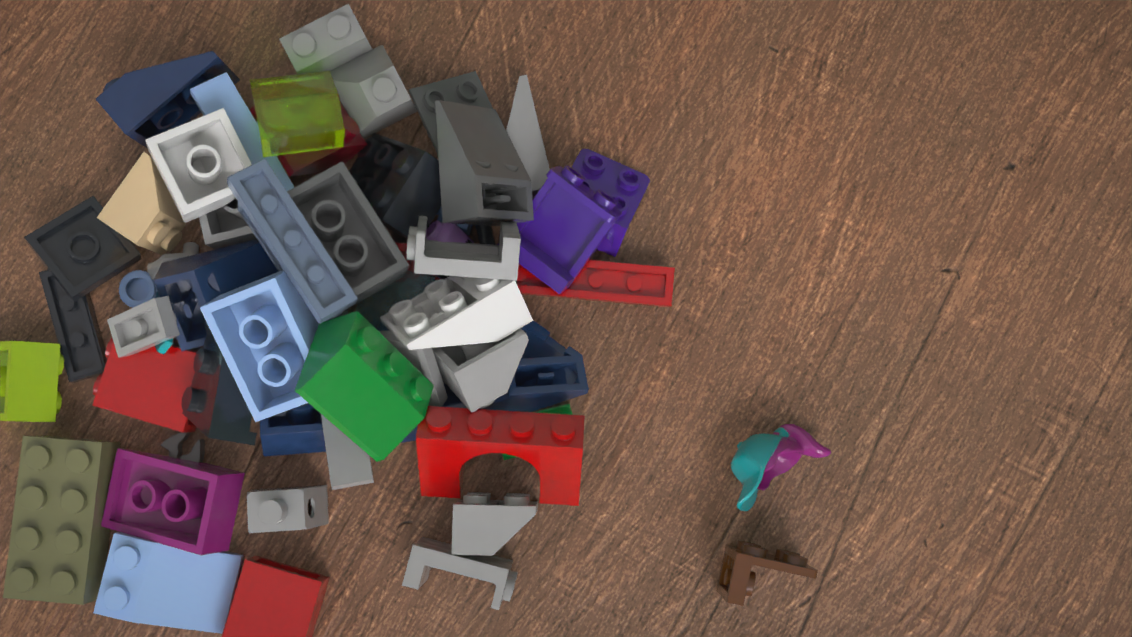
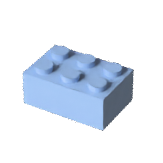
M284 270L221 294L200 307L255 422L308 403L294 389L319 323Z

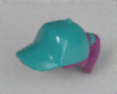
M783 424L773 434H755L745 441L739 442L737 445L738 450L731 461V470L743 485L737 502V508L741 511L750 510L756 501L758 491L766 490L774 477L790 470L802 455L812 458H823L829 456L831 450L819 444L808 432L794 424Z

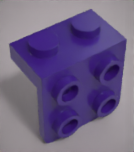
M582 149L572 168L584 176L585 180L583 183L594 192L599 189L610 195L617 202L615 208L622 212V215L596 249L616 257L634 214L648 188L650 179L647 175L592 150Z

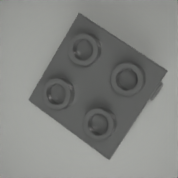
M476 71L409 89L414 106L437 152V157L438 142L435 101L443 100L493 109Z

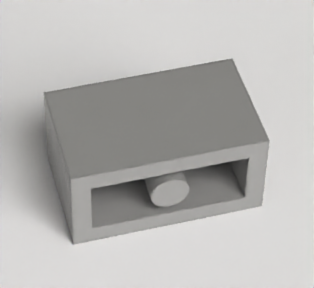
M349 4L279 39L294 69L303 81H316L315 78L372 50Z

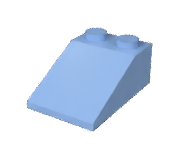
M116 532L111 542L93 613L133 623L223 634L236 591L244 555L222 551L201 556L126 533Z

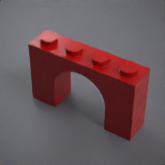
M428 406L426 416L418 424L416 433L421 496L461 498L465 462L482 454L502 453L519 457L529 462L538 471L540 476L539 504L579 506L585 416L477 409L471 413L468 408Z

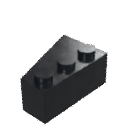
M206 322L205 330L207 336L203 348L197 351L194 358L193 368L195 374L191 387L186 388L182 397V414L208 438L255 446L257 433L249 432L252 414Z

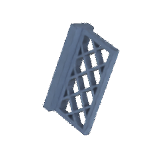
M266 159L227 177V185L238 200V211L277 270L285 271L319 324L340 317L345 309L356 304L357 296Z

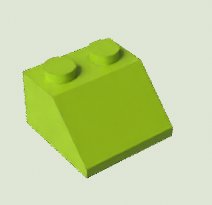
M26 341L0 342V421L56 422V414L59 413L62 404L61 394L58 391V376L61 375L64 368V358L60 353V344Z

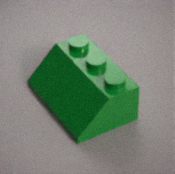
M358 311L318 325L294 391L378 462L384 460L425 418L434 385Z

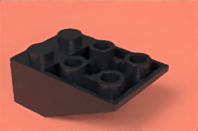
M373 133L370 138L365 140L367 145L358 152L356 161L348 171L383 225L408 239L410 226H418L419 216L427 217L428 228L442 206L439 160L425 150Z

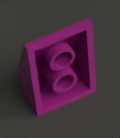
M117 448L101 526L201 556L227 551L230 547L245 473L208 463Z

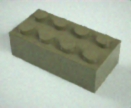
M45 435L23 436L3 598L79 605L97 600L107 562L110 529L102 527L101 523L117 448H120V442Z

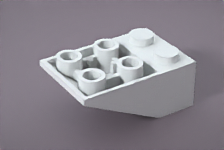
M450 276L445 280L440 279L430 283L423 293L411 300H403L396 303L390 308L389 313L380 317L382 323L409 350L499 342L533 321L515 280Z

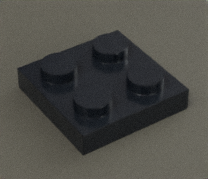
M91 196L24 237L30 248L74 302L142 259L141 254L129 239L97 218L103 207L94 196Z

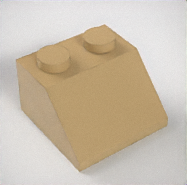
M145 152L142 153L97 216L99 220L136 245L160 255L166 254L167 251L173 250L182 238L181 231L186 225L152 157Z

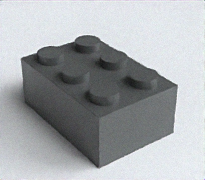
M343 161L287 191L357 296L356 304L405 276L409 266L408 262Z

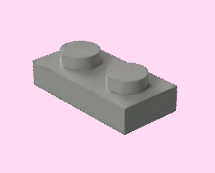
M169 296L153 298L107 319L118 358L136 354L180 335L176 315L172 310Z

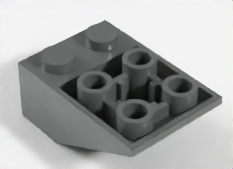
M443 100L435 101L443 223L500 226V221L515 223L534 221L531 179L496 109Z

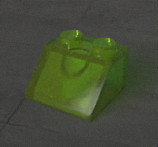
M330 71L250 80L263 157L344 147L345 128L338 92Z

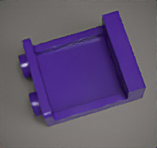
M560 165L553 167L546 174L547 180L532 200L534 221L517 223L521 238L519 264L558 294L569 288L622 215V212L615 208L617 202L610 195L599 189L594 192L583 183L585 180L584 176L567 165L564 168Z

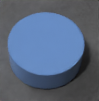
M135 270L129 272L120 282V298L129 307L134 308L153 298L160 297L154 280L146 271Z

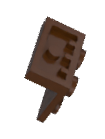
M738 540L736 547L725 546L716 591L727 603L744 606L745 596L751 597L755 586L756 573L751 571L752 565L815 579L817 578L818 570L807 564L808 558L800 556L799 553L776 549L775 555L767 554L768 549L761 548V545Z

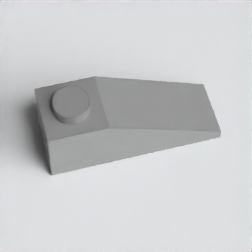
M523 75L519 76L506 131L531 179L532 199H534L547 180L546 174L550 168L528 77Z

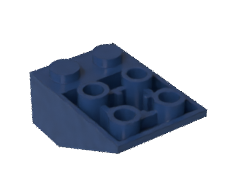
M257 239L161 264L154 278V283L160 297L169 296L180 334L176 338L182 351L204 345L207 336L205 330L206 320L200 307L221 294L279 272Z

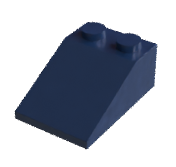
M214 51L125 73L122 77L108 82L103 89V93L95 99L127 136L148 149L146 139L188 123L202 113L190 94L191 88L225 72L228 73L234 85L240 79Z

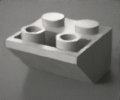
M468 492L467 495H463V499L453 504L451 555L493 556L536 515L538 501H530V494L507 493L504 496V500H490L491 493Z

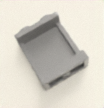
M419 216L417 227L410 226L407 242V260H415L414 273L517 280L521 241L517 223L500 221L499 245L428 240L426 238V216Z
M422 537L412 545L402 586L418 590L428 580L431 567L494 583L496 589L491 605L492 609L499 610L503 600L510 602L518 572L511 571L513 560L495 555H451L452 544Z

